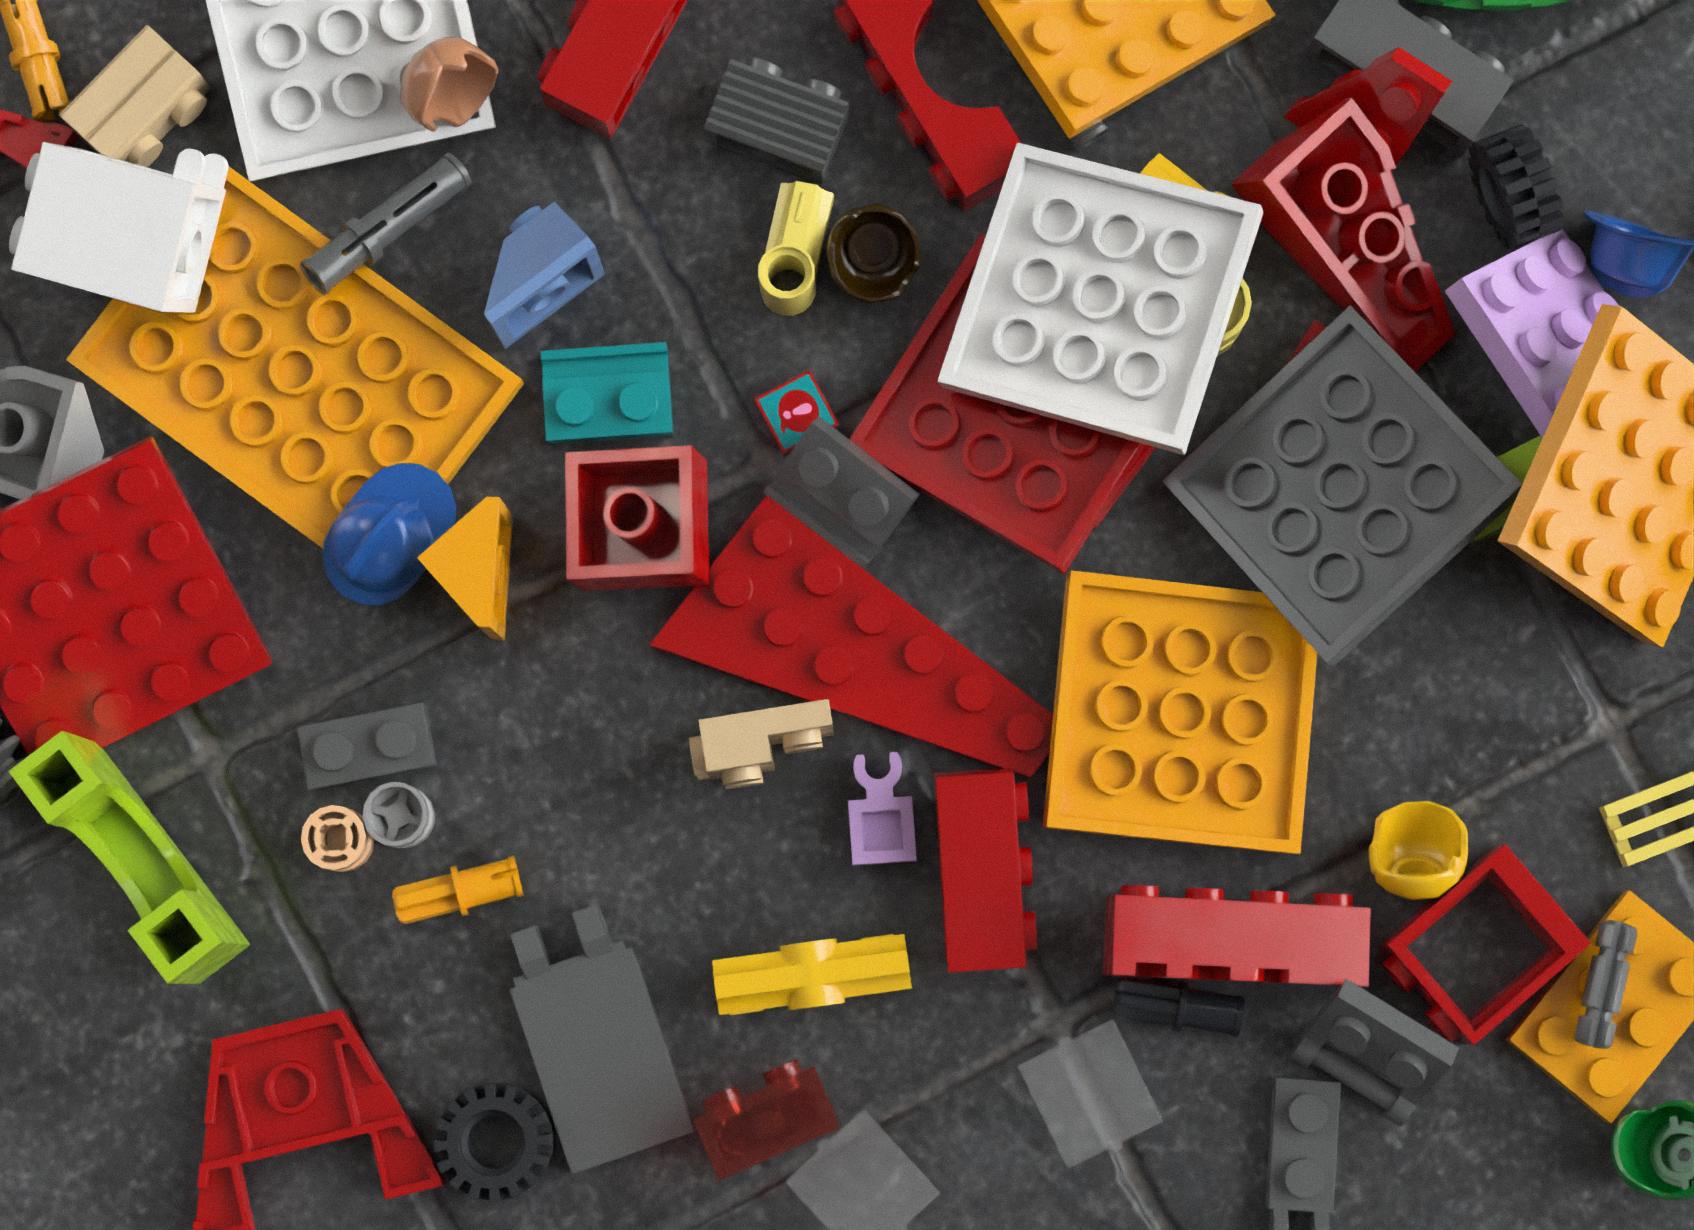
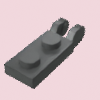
M1273 1078L1265 1207L1270 1209L1269 1230H1289L1288 1210L1310 1212L1309 1230L1330 1229L1329 1213L1333 1214L1341 1082Z

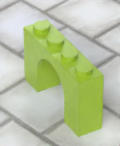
M61 731L8 771L46 823L66 828L74 833L98 857L122 887L141 918L138 923L127 931L167 984H200L251 945L111 758L95 741Z

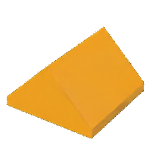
M486 497L417 558L491 640L505 641L513 515L500 497Z

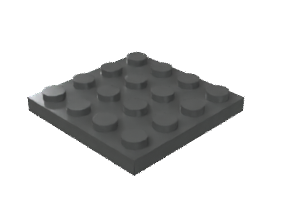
M1351 306L1343 311L1162 481L1331 667H1334L1515 502L1522 483Z

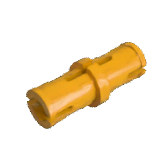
M0 0V12L13 49L8 57L12 69L21 73L33 110V118L38 122L57 120L54 109H58L59 113H61L71 101L68 99L56 63L61 58L57 43L48 39L37 5L38 0H15L16 4H11L10 0Z

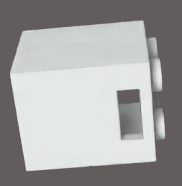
M43 142L41 152L35 153L32 156L27 167L25 188L27 191H30L25 216H20L16 220L11 231L9 251L15 255L11 270L161 312H195L226 194L224 185L229 168L227 160L219 154L212 153L204 156L198 150L185 149L177 157L174 173L169 174L83 149Z

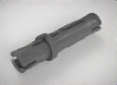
M446 153L438 162L404 187L398 189L392 196L361 219L352 217L341 225V234L324 245L312 256L301 261V270L309 283L319 293L326 295L332 287L363 264L372 266L383 258V249L426 219L427 216L461 190H465L471 185V178L467 170L454 155ZM425 192H429V194H427L425 197H423L421 200H419L417 203H415L401 215H399L398 217H394V215H396L398 212H400L402 209H404L406 206H408L422 194H424ZM376 229L379 230V231L376 232L374 235H371L369 238H367L365 241H363L362 244H360L358 247H356V248H355L354 250H352L350 253H348V254L345 255V256L342 255V254H344L346 251H348L350 248H353L355 245H357L359 242H361L362 239H364L366 236H368V235H369L370 233H372L374 230H376Z

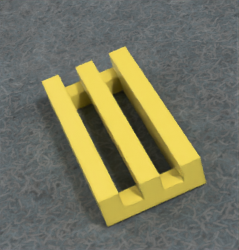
M1694 771L1599 807L1623 867L1633 865L1694 841V826L1633 850L1628 841V838L1694 813V799L1622 826L1618 814L1693 786Z

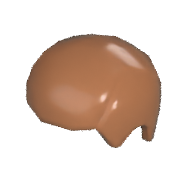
M443 37L432 41L414 54L402 75L401 104L415 122L432 132H435L437 129L433 121H442L453 127H460L478 111L494 88L498 74L496 62L480 48L459 37Z

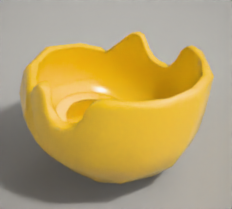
M1430 801L1403 802L1383 811L1376 818L1374 835L1369 846V865L1376 882L1387 892L1409 900L1442 897L1461 881L1467 864L1468 832L1466 825L1452 809Z

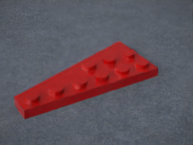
M767 495L710 566L709 585L695 586L649 644L651 648L703 664L708 668L726 674L729 673L807 702L829 699L830 710L887 728L915 740L918 739L998 769L1011 768L1014 774L1027 779L1032 777L1050 753L1053 714Z

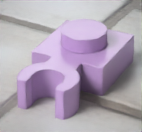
M890 752V771L882 779L870 777L865 770L864 754L856 755L853 765L854 776L858 784L866 790V799L848 801L852 866L916 862L912 796L893 797V787L898 783L902 773V762L897 752Z

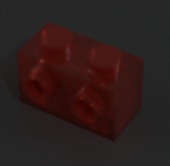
M795 1059L763 1073L762 1076L767 1086L742 1096L739 1086L736 1085L702 1100L707 1112L695 1117L693 1121L718 1180H722L840 1128L841 1124L815 1065L802 1070L798 1059Z

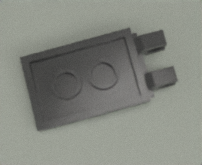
M599 904L572 913L585 953L561 962L551 964L538 925L510 934L524 974L513 978L515 988L509 990L571 1175L695 1132V1127L634 947L626 949L623 940L612 944Z

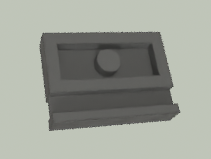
M818 417L810 424L779 468L773 481L763 491L765 495L769 496L863 569L871 563L875 554L887 541L920 495L821 417Z

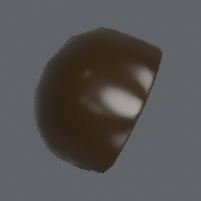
M879 203L852 208L835 223L829 233L825 247L828 272L846 295L869 304L893 300L903 294L905 288L920 267L921 251L919 249L920 240L918 232L903 213Z

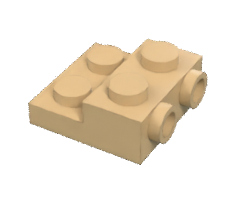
M829 699L698 720L701 736L689 737L694 774L698 780L722 779L725 789L742 788L764 783L762 772L775 770L771 745L783 743L785 754L806 752L823 748L821 737L834 735Z

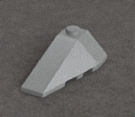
M14 366L0 369V493L21 500L102 460L104 448L84 383L29 366Z

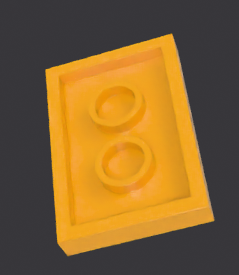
M1630 890L1623 891L1587 936L1592 944L1558 972L1505 1039L1599 1118L1611 1124L1694 1020V942ZM1613 920L1635 927L1637 938L1633 954H1627L1625 962L1631 964L1619 1014H1613L1611 1021L1617 1024L1613 1043L1609 1049H1598L1575 1041L1574 1034L1579 1015L1585 1016L1586 1007L1581 1006L1592 956L1599 955L1600 947L1595 946L1599 925L1603 921Z

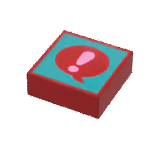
M810 370L754 398V402L783 457L791 453L807 428L818 417H821L836 430L839 429V423Z

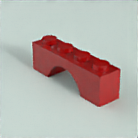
M837 0L838 7L832 10V14L839 29L850 44L859 40L868 54L870 60L865 62L864 66L872 83L882 96L891 92L901 108L902 113L896 115L898 124L911 146L917 148L923 144L935 165L928 168L942 197L946 201L955 197L965 212L1000 192L1017 142L1021 143L1000 107L967 108L950 103L932 91L923 80L916 65L914 49L921 33L932 20L933 0Z

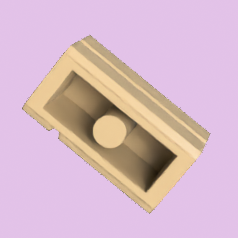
M146 25L59 116L98 154L149 167L163 149V144L160 140L177 123L183 127L199 116L207 103L204 95L211 88L202 75L150 26Z

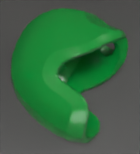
M1685 1100L1666 1101L1648 1110L1633 1111L1618 1121L1611 1139V1157L1618 1175L1633 1190L1645 1196L1663 1200L1694 1198V1102ZM1685 1150H1689L1691 1153L1688 1161L1682 1159V1154Z

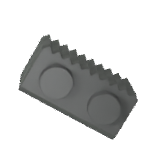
M749 57L746 65L731 59L704 125L706 142L719 146L722 149L730 150L735 154H741L746 158H753L771 167H777L782 171H788L804 179L812 180L817 184H823L849 117V102L840 99L841 91L826 82L816 79H807L803 86L781 78L783 74L782 69L760 58Z

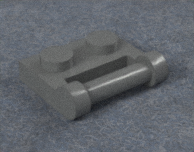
M1345 979L1301 1033L1291 1050L1289 1058L1304 1068L1312 1064L1385 1109L1383 1116L1398 1126H1402L1408 1120L1416 1105L1451 1068L1459 1047L1350 980ZM1328 1040L1329 1042L1333 1043V1045L1337 1047L1339 1050L1349 1053L1350 1055L1359 1059L1360 1061L1372 1067L1376 1071L1385 1075L1399 1087L1388 1082L1384 1078L1375 1074L1371 1070L1362 1066L1358 1062L1349 1058L1348 1056L1341 1053L1340 1051H1338L1337 1049L1333 1048L1325 1042Z

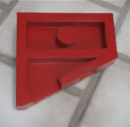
M1397 47L1374 59L1369 67L1362 70L1354 69L1335 79L1330 87L1309 98L1307 95L1298 98L1284 118L1298 127H1302L1346 98H1352L1388 145L1395 166H1397L1453 81L1402 48Z

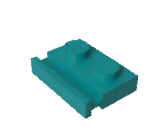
M667 342L540 351L543 372L545 433L548 445L674 436Z

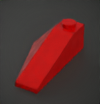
M1346 98L1275 143L1231 185L1242 200L1261 205L1264 212L1260 222L1262 226L1342 310L1345 311L1351 306L1403 361L1416 372L1455 335V331L1431 264L1423 261L1411 225L1416 224L1410 205L1403 204L1391 170L1396 168L1391 151L1352 98Z

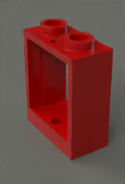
M1501 844L1490 848L1465 870L1460 882L1442 897L1432 898L1382 941L1378 947L1388 957L1381 963V966L1395 984L1405 993L1414 988L1431 1007L1424 1013V1016L1437 1033L1449 1042L1457 1038L1463 1045H1475L1592 943L1506 844ZM1487 878L1548 949L1467 1018L1407 946Z

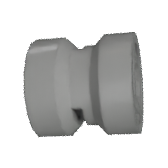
M389 782L380 785L369 794L363 808V821L366 830L374 840L392 848L409 849L420 845L429 837L434 827L435 811L432 802L424 792L406 783Z

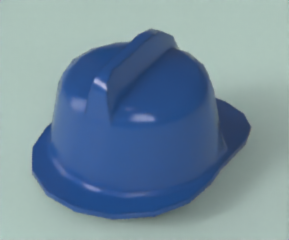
M1595 211L1583 212L1585 218L1595 223L1590 249L1589 269L1600 285L1625 296L1645 298L1658 295L1670 287L1694 249V240L1667 236L1608 214Z
M399 463L381 469L363 484L336 518L324 541L323 564L329 581L342 596L358 604L383 605L399 599L416 583L426 570V567L417 557L455 525L457 506L449 485L437 472L420 464Z

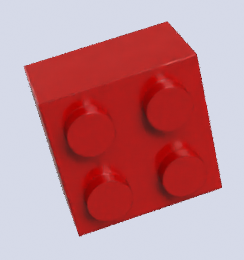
M692 445L565 452L566 580L584 591L709 585L707 459Z

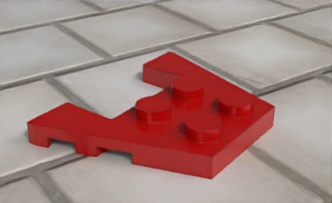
M337 1009L213 1039L204 1116L206 1130L202 1163L199 1164L197 1188H199L196 1220L193 1221L192 1230H256L242 1169L243 1163L366 1133L371 1135L385 1200L445 1185L444 1176L441 1174L438 1165L344 1009Z

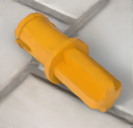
M514 856L458 871L456 865L451 866L450 874L399 886L392 892L397 918L403 924L459 910L462 916L469 915L468 908L514 896H524Z

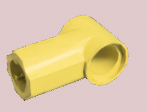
M800 181L781 183L766 251L758 265V279L763 301L772 312L782 316H794L804 312L812 304L816 296V277L834 202V194L820 188L818 185ZM782 270H794L804 277L803 283L797 289L791 291L776 289L770 282L773 276Z

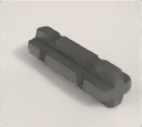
M1607 920L1599 925L1595 946L1600 947L1599 955L1592 956L1581 1006L1586 1007L1585 1016L1579 1015L1574 1034L1575 1041L1582 1045L1598 1049H1609L1613 1043L1617 1024L1611 1021L1613 1014H1619L1631 964L1625 962L1627 954H1633L1637 938L1636 928L1629 924Z

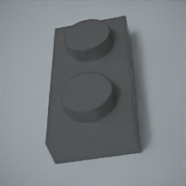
M423 702L297 727L307 787L310 791L437 767L427 708Z

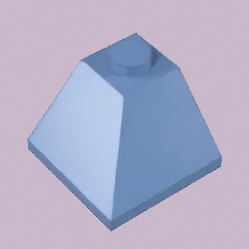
M555 201L543 210L540 206H535L525 211L511 224L509 229L512 233L503 240L484 315L497 339L505 349L605 275L596 246Z

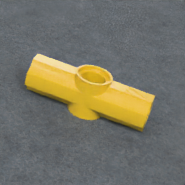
M904 934L861 938V940L837 943V938L779 946L780 951L712 960L719 1015H737L787 1006L788 1011L845 1003V998L912 989Z

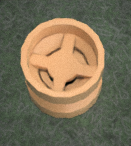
M335 805L319 808L311 814L305 822L301 834L303 851L309 860L323 869L338 872L356 870L366 863L373 852L375 842L365 828L363 815L352 809Z

